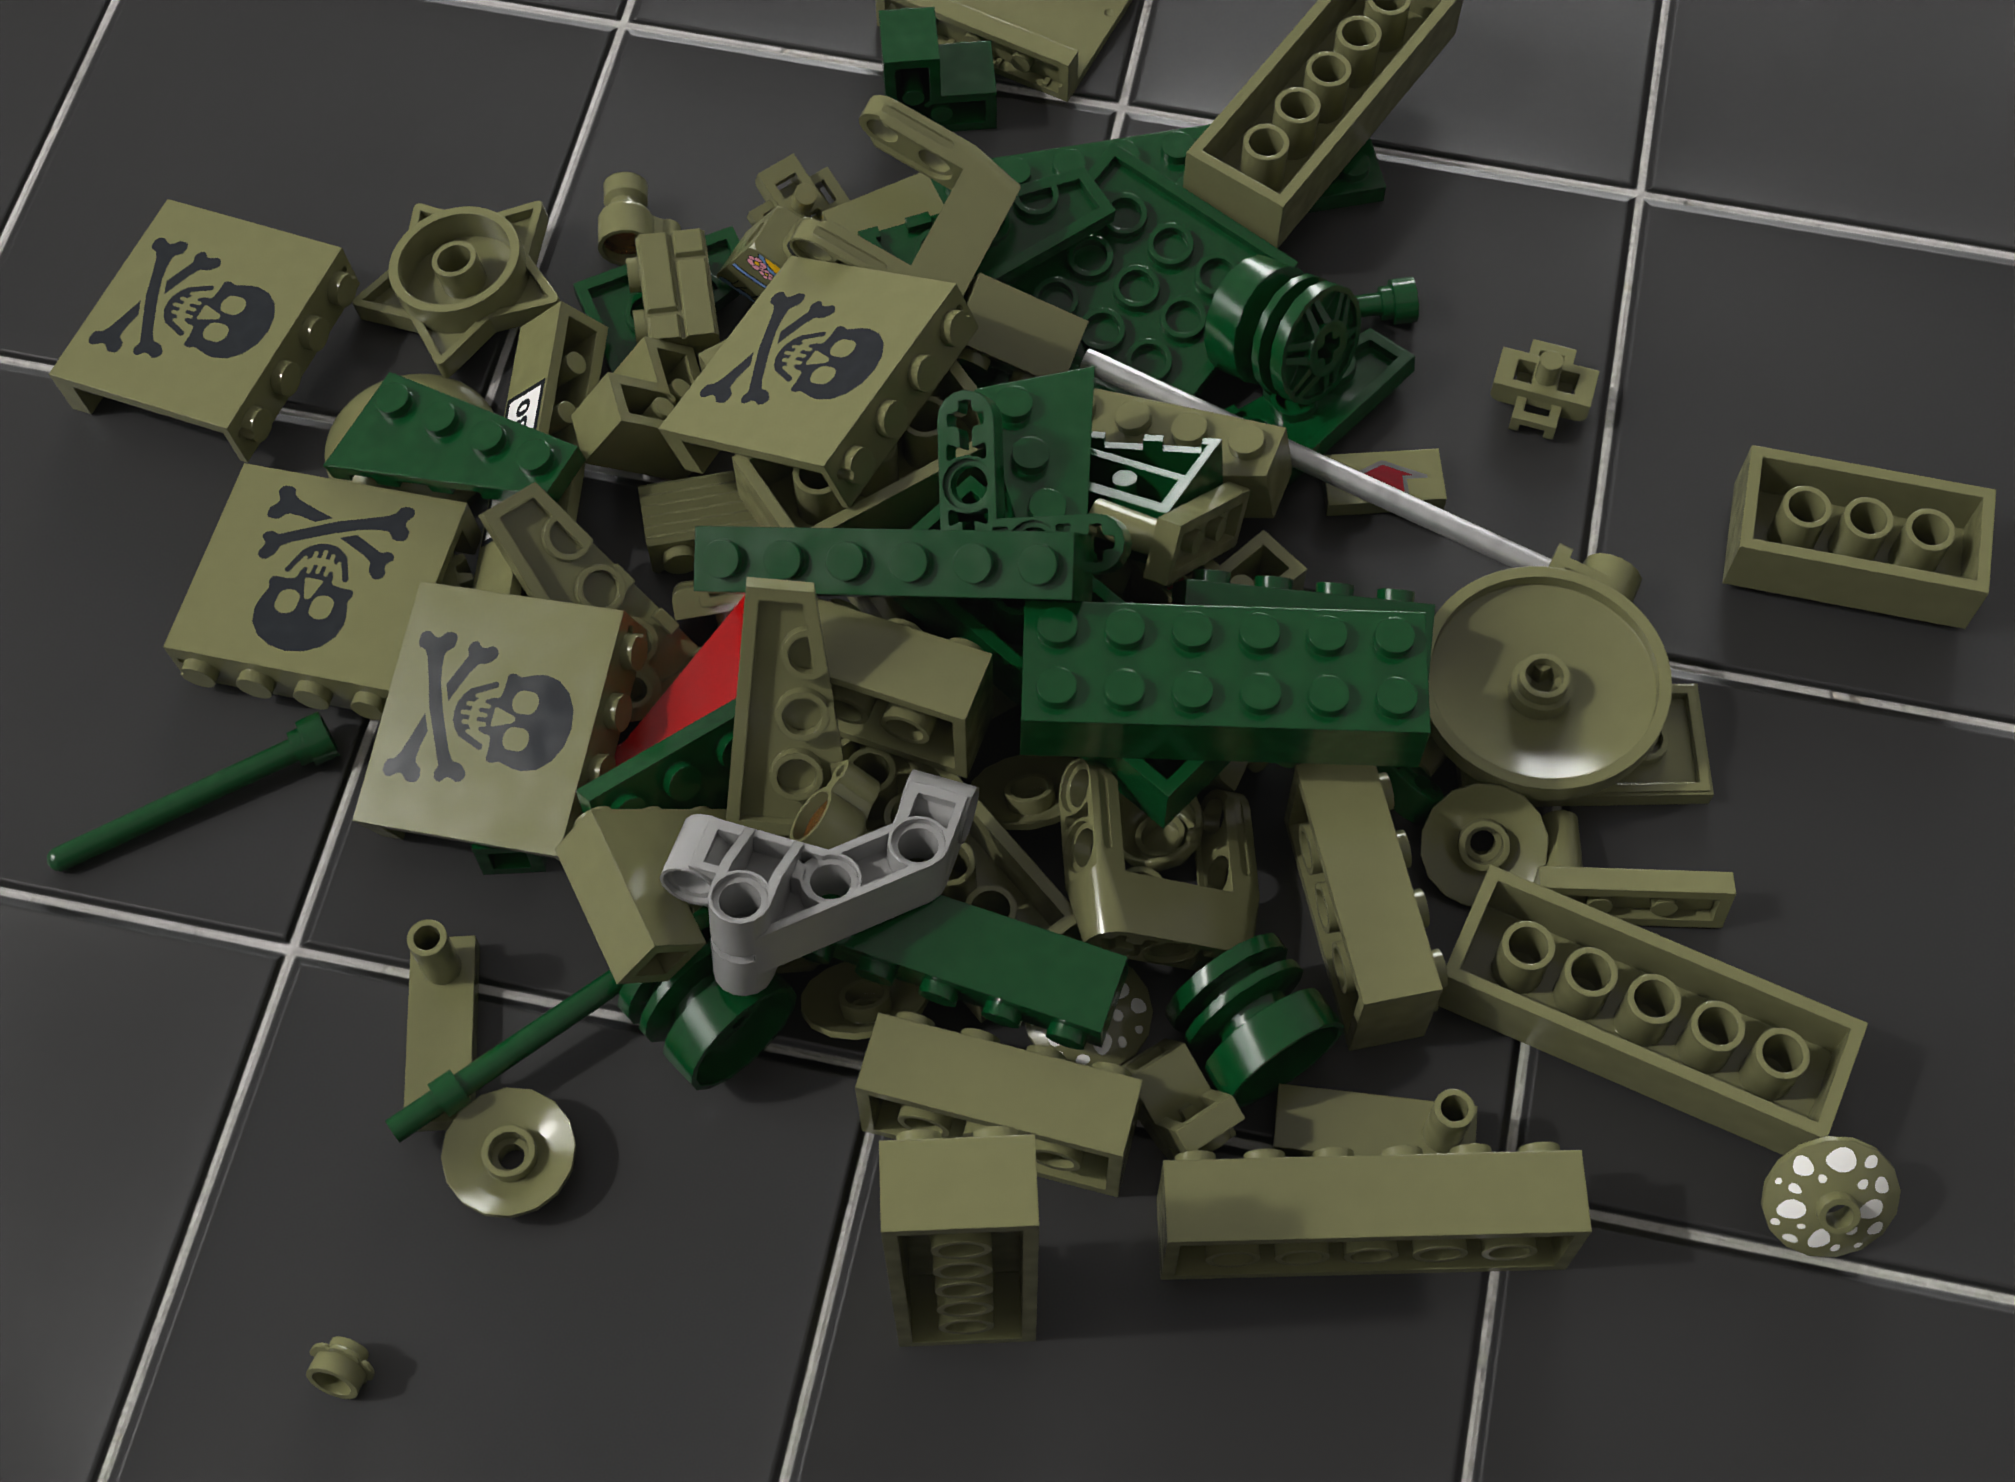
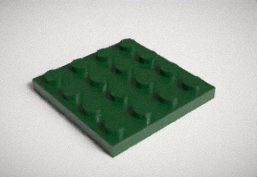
M1112 142L1088 173L1115 208L1114 222L1006 284L1089 321L1069 371L1080 369L1083 357L1090 348L1195 397H1199L1219 372L1207 357L1204 334L1206 316L1211 302L1226 275L1241 261L1256 255L1266 256L1298 268V261ZM1094 376V388L1136 396Z

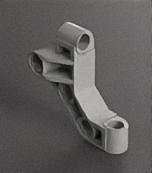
M913 769L907 779L899 809L892 824L829 850L725 821L712 815L694 814L685 819L661 872L660 881L662 886L676 898L690 904L708 907L713 972L715 980L720 987L733 995L748 996L757 994L769 985L778 966L927 904L939 897L947 885L961 845L964 844L969 834L978 803L979 787ZM920 858L927 861L912 862L909 861V859ZM827 894H835L841 897L836 899H824L821 896Z

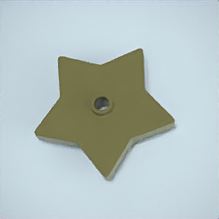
M534 201L500 212L473 206L442 210L422 203L414 205L409 230L395 246L390 258L389 269L357 295L352 302L359 317L366 321L418 333L441 375L444 378L451 377L496 332L523 326L560 302L557 293L536 266L549 221L543 203L541 201Z

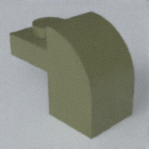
M1165 1038L1122 1065V1067L1130 1071L1131 1077L1143 1080L1138 1120L1168 1160H1175L1177 1154L1186 1151L1203 1150L1212 1152L1237 1135L1233 1126L1245 1119L1243 1113L1232 1095L1210 1088L1185 1043Z

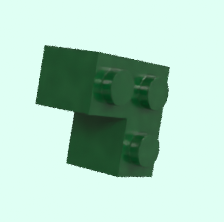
M935 7L879 10L884 95L901 102L951 132L997 128V91L991 40L938 44Z

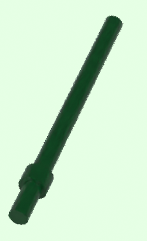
M703 906L694 912L693 916L709 912L708 907ZM609 969L457 1073L453 1074L449 1069L428 1083L430 1091L385 1120L387 1126L399 1143H401L445 1112L450 1118L472 1103L469 1098L470 1095L618 996L623 984H616Z

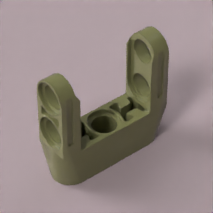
M874 95L869 99L859 117L861 128L870 137L874 146L952 190L914 261L909 265L832 220L803 219L790 240V248L798 257L956 283L962 295H964L1019 193L1021 185L976 145L893 98Z
M1081 758L1072 760L1066 767L1061 779L1059 806L1065 888L1083 942L1127 956L1131 960L1199 971L1213 959L1235 945L1255 937L1260 894L1249 802L1243 794L1216 788L1204 797L1201 803L1204 815V833L1200 845L1194 851L1197 885L1125 871L1119 789L1115 776L1102 763ZM1223 810L1224 818L1222 825L1219 829L1220 817ZM1228 867H1229L1228 877H1227V881H1226V884H1225V878H1226L1227 870H1228Z

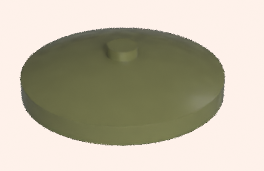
M1547 566L1515 567L1485 575L1469 583L1451 596L1434 616L1428 681L1430 735L1443 753L1456 766L1477 781L1503 785L1523 794L1529 799L1564 800L1578 798L1602 791L1628 776L1644 761L1657 742L1671 704L1672 675L1669 659L1658 633L1647 617L1635 604L1609 585L1587 575L1562 568Z

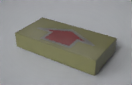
M1439 448L1324 455L1440 509L1445 507L1447 496ZM1322 481L1326 516L1390 513L1379 506Z

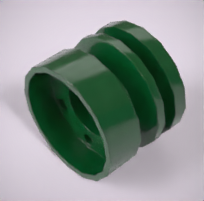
M1262 255L1244 259L1226 275L1214 294L1205 324L1204 343L1207 357L1215 368L1221 372L1248 383L1261 385L1264 390L1279 394L1282 398L1291 402L1309 405L1323 399L1334 389L1351 364L1360 335L1361 313L1359 301L1351 289L1315 275L1304 274L1301 269Z
M709 912L694 917L706 944L669 981L623 984L619 992L617 1005L633 1024H640L639 1029L650 1042H665L663 1055L696 1090L711 1089L727 1081L747 1067L769 1046L783 1029L794 1011L797 999L793 988L777 972H775L769 985L757 994L739 996L723 990L716 982L713 972Z
M1273 933L1252 937L1213 959L1195 973L1175 993L1166 1006L1165 1017L1174 1029L1185 1032L1184 1043L1189 1050L1199 1053L1216 1048L1206 1062L1205 1073L1218 1091L1233 1096L1239 1108L1251 1105L1277 1091L1279 1083L1288 1084L1296 1079L1331 1049L1342 1035L1344 1024L1318 990L1308 988L1292 993L1301 981L1303 969L1293 959L1286 960L1288 949L1280 938Z

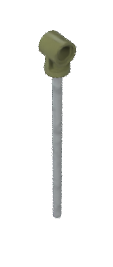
M1090 348L1085 353L1081 362L1080 369L1095 366V377L1141 398L1241 418ZM1288 439L1293 468L1509 567L1547 566L1578 572L1609 585L1632 603L1641 586L1642 577L1639 571L1623 558L1611 554L1596 553L1588 556L1582 564L1570 558L1574 550L1573 548L1559 543L1550 559Z

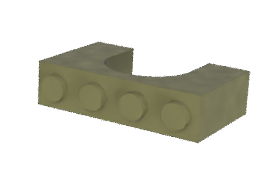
M608 806L595 807L580 815L575 821V827L555 847V851L616 984L669 981L706 944L687 902L670 894L662 886L660 875L687 817L694 814H705L726 821L727 809H710L707 806H699L692 809H662L659 806H650L643 809H611ZM800 957L778 966L776 972L778 974L810 972L820 963Z

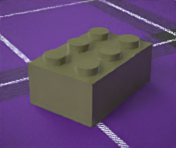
M817 598L840 737L968 778L994 714L993 654L984 651L976 643L964 638H951L948 640L923 632L917 625L905 619L891 618L885 620L863 613L858 607L842 599L826 601Z

